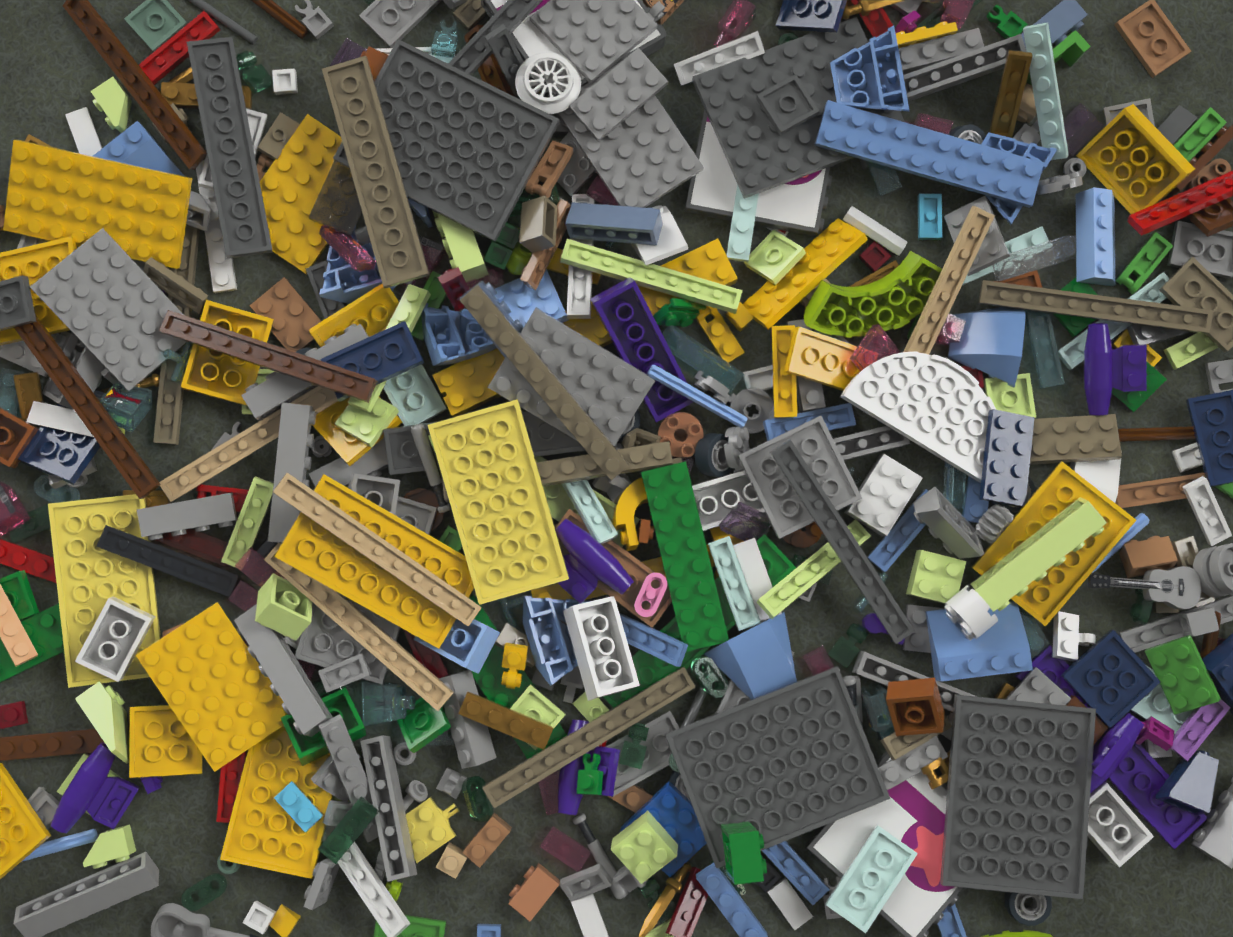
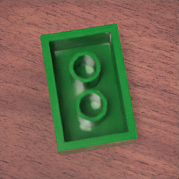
M346 687L322 698L332 717L341 715L352 742L366 736L364 724ZM292 715L281 717L284 728L302 766L329 754L321 731L312 737L301 735L293 725L295 720Z
M750 822L721 825L726 873L734 885L764 881L763 874H767V865L760 849H764L763 835Z

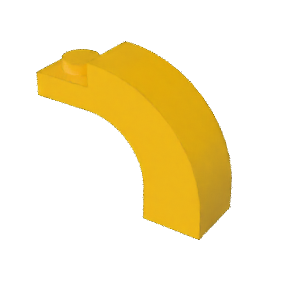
M642 477L635 480L624 490L613 513V525L616 530L622 529L620 531V540L622 545L626 546V551L635 550L639 545L634 513L639 506L648 503Z

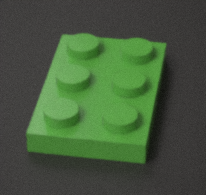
M1191 635L1145 650L1146 656L1156 677L1160 680V685L1174 715L1220 701L1221 698Z

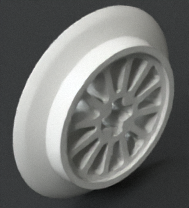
M542 52L529 57L521 64L516 74L515 86L517 94L522 101L548 114H555L568 109L569 105L578 98L581 91V77L575 65L565 56L553 52ZM544 65L545 71H543L539 66ZM548 65H553L552 69L549 71ZM556 67H559L560 69L554 73ZM552 78V83H553V84H551V83H548L547 85L544 84L545 79L548 80V79ZM540 90H542L541 95L536 94ZM552 91H554L558 96L553 97ZM546 92L549 93L550 98L544 97Z

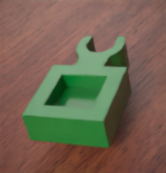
M995 5L993 8L998 16H994L990 12L986 16L990 22L998 24L995 31L1005 39L1021 34L1023 28L1028 25L1012 11L1006 15L999 5Z
M585 753L583 755L585 769L578 770L576 794L602 795L603 771L597 770L601 757L599 754H593V761L590 762L591 754Z

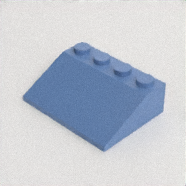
M138 121L93 155L98 158L184 176L146 128Z
M1009 601L1010 604L1001 611L997 609L993 612L989 609L987 612L990 616L995 614L998 622L979 638H973L971 641L961 632L962 628L958 622L954 624L945 614L947 612L945 609L925 611L934 678L937 681H949L1033 670L1030 646L1018 604L1014 601Z

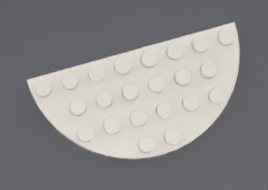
M903 352L884 357L861 370L846 386L840 396L841 398L981 483L989 410L996 408L991 398L987 397L979 387V382L968 371L949 359L938 355Z

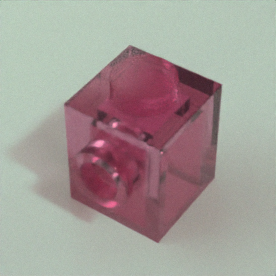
M944 0L942 8L945 10L940 21L947 22V24L956 22L957 29L960 30L975 0Z
M948 314L936 342L942 345L959 343L966 321Z

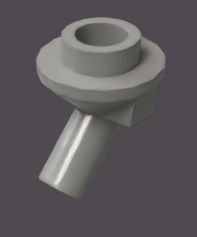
M414 780L407 786L405 790L407 795L403 799L405 811L414 800L419 803L426 800L428 792L422 782Z

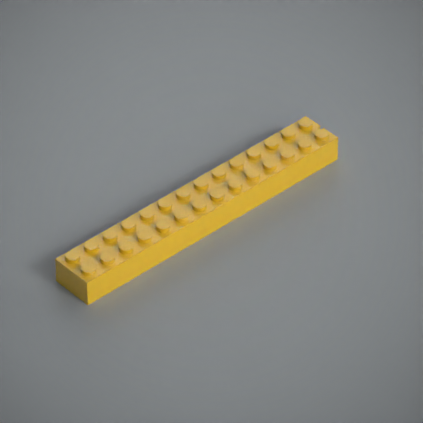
M719 239L713 240L661 265V267L729 287L736 284L738 279ZM637 285L652 315L665 304H670L671 298L683 299ZM592 302L591 319H569L563 322V324L602 348L613 343ZM498 348L481 356L458 362L432 375L441 394L445 396L443 399L453 418L501 397V395L488 388V385L505 359Z

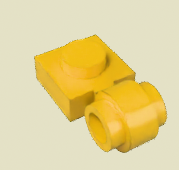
M505 643L502 667L510 669L508 672L503 671L501 685H506V688L510 689L520 688L522 674L518 673V670L524 671L526 668L528 646Z

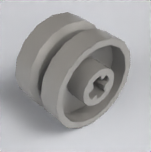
M1233 543L1200 550L1195 556L1193 569L1200 577L1201 591L1210 597L1233 595Z

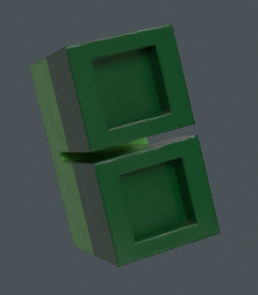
M506 222L497 241L490 240L484 252L483 260L501 269H505L513 252L509 247L514 249L519 239L520 228Z

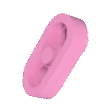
M651 573L645 578L634 604L635 610L640 616L650 617L657 611L667 588V580L662 574ZM653 580L660 582V586L657 589L651 586ZM643 601L650 602L649 609L644 610L641 604Z

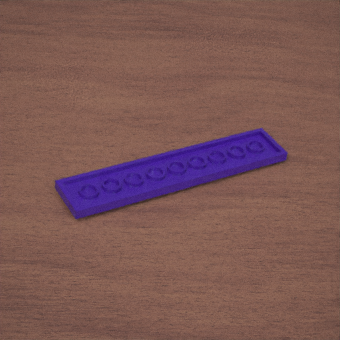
M1050 645L1046 646L1032 659V667H1037L1069 697L1076 696L1089 708L1061 676L1070 666L1063 659L1053 658V648ZM1030 671L1018 672L1015 677L1021 682ZM1108 728L1105 731V733L1098 739V741L1094 744L1093 749L1111 728ZM1134 743L1130 752L1108 779L1172 849H1175L1207 817L1204 814H1191L1155 799L1156 794L1169 775L1141 744Z

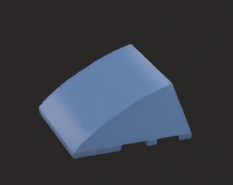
M894 25L877 38L869 39L870 42L860 48H854L830 62L837 103L854 108L909 111Z
M989 132L981 145L1043 162L1042 171L1047 167L1057 151L1055 148H1045L1037 146L1035 143L1028 144L1016 141L1014 138ZM985 195L1011 225L1021 210L1022 205Z
M355 231L331 237L327 255V270L323 274L324 284L323 288L320 289L319 295L322 298L350 304L382 284L371 242L360 246ZM397 285L390 287L393 291Z
M426 303L421 313L424 341L433 366L461 362L481 356L497 348L467 309L458 312L449 310L448 306L443 305L442 309L428 307V303Z
M998 307L953 315L948 358L972 369H979L989 374V377H996L1014 388L1022 358L1026 316L1024 309Z
M524 596L523 626L535 666L551 686L578 666L568 627L561 621L566 622L564 610L580 603L571 599L558 600Z
M785 612L704 653L751 700L797 682Z

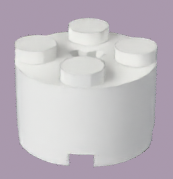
M968 585L945 603L946 616L952 623L958 622L960 624L961 632L969 641L973 638H979L998 622L995 614L990 616L987 612L990 607L974 589L970 590Z

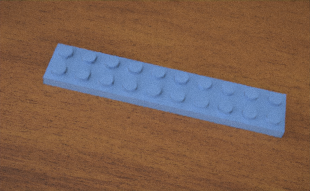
M827 100L814 145L1029 208L1033 206L1044 164L1040 161Z

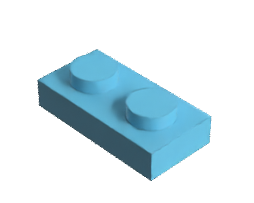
M919 194L918 240H941L942 194Z
M293 781L274 797L304 832H307L324 816Z

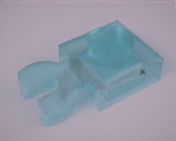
M442 20L440 23L441 32H435L431 53L435 56L454 58L458 43L457 22L454 21L453 26L447 28L445 20Z

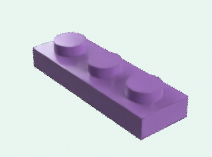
M1220 699L1219 702L1195 708L1175 733L1173 746L1170 749L1183 760L1188 761L1231 707Z

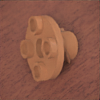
M677 412L667 416L662 421L658 430V436H661L660 443L669 441L672 456L691 457L695 453L698 441L704 437L701 423L696 417L689 413Z

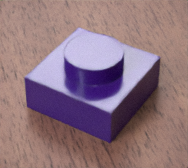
M162 776L140 778L147 794L162 788Z

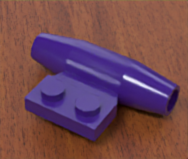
M1093 323L1088 325L1084 349V389L1089 415H1107L1113 387L1123 392L1146 391L1147 345H1121L1112 350L1108 324Z
M565 519L555 529L558 539L569 551V554L563 555L569 579L558 582V584L580 604L595 590L598 580L621 595L634 582L620 562L588 532L568 519Z
M1130 713L1115 724L1093 749L1090 794L1111 776L1132 749L1144 726L1141 721Z
M572 719L568 735L589 722ZM597 746L586 754H591L590 762L593 761V754L600 755L601 761L597 770L603 771L602 795L613 797L620 749ZM583 755L560 768L558 779V813L577 815L583 797L581 794H576L578 770L585 769Z
M101 742L84 761L61 797L50 824L55 830L61 833H68L86 811L93 820L115 829L137 793L139 786L120 777H107L116 755L109 750L105 743Z

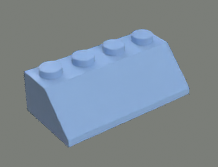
M1093 187L1076 194L1077 282L1108 286L1116 285L1115 203L1112 190Z

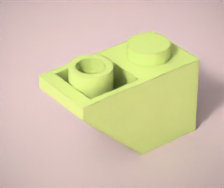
M111 77L91 91L95 97L92 101L100 112L104 111L108 117L105 118V121L111 129L114 130L116 128L122 133L126 130L132 101L121 84L114 77Z
M130 824L101 833L85 858L83 866L92 865L93 869L106 866L109 860L115 859V862L118 863L130 859L129 855L136 852Z

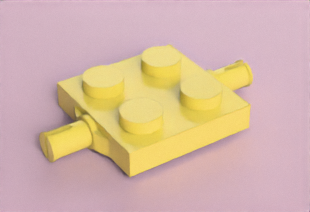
M430 797L406 814L416 863H419L456 836L449 822V818L459 812L458 808L454 809L457 807L455 803L443 811L437 807Z

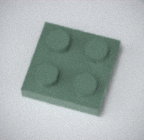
M145 0L124 18L153 52L187 25V22L167 0Z

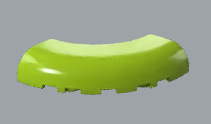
M910 251L901 264L891 273L870 284L844 287L821 280L806 306L804 323L806 326L819 332L844 336L846 338H852V336H876L890 329L895 330L908 324L911 319L922 313L942 268Z

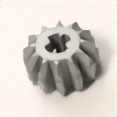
M995 504L979 519L975 532L984 541L993 543L1012 522L1014 515L1007 508L1002 507L1000 504Z

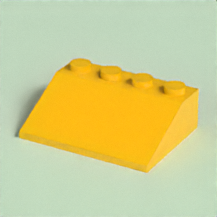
M1134 104L1124 108L1076 155L1084 161L1086 167L1107 189L1112 190L1114 197L1130 214L1158 203L1195 170Z
M206 300L200 321L267 343L274 319ZM193 344L181 388L247 406L241 395L246 393L245 389L256 383L260 366Z

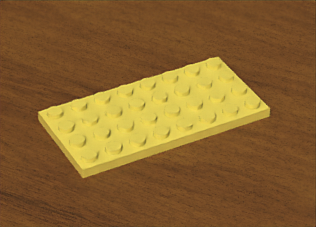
M518 399L429 424V432L479 605L568 580V572Z
M136 494L48 504L68 688L93 685L99 681L101 683L117 682L75 662L108 598L114 596L156 616L136 654L161 638L153 568L96 547L105 525L150 541L148 536L141 537L137 509L146 508L145 498L139 499ZM136 655L121 681L150 677Z

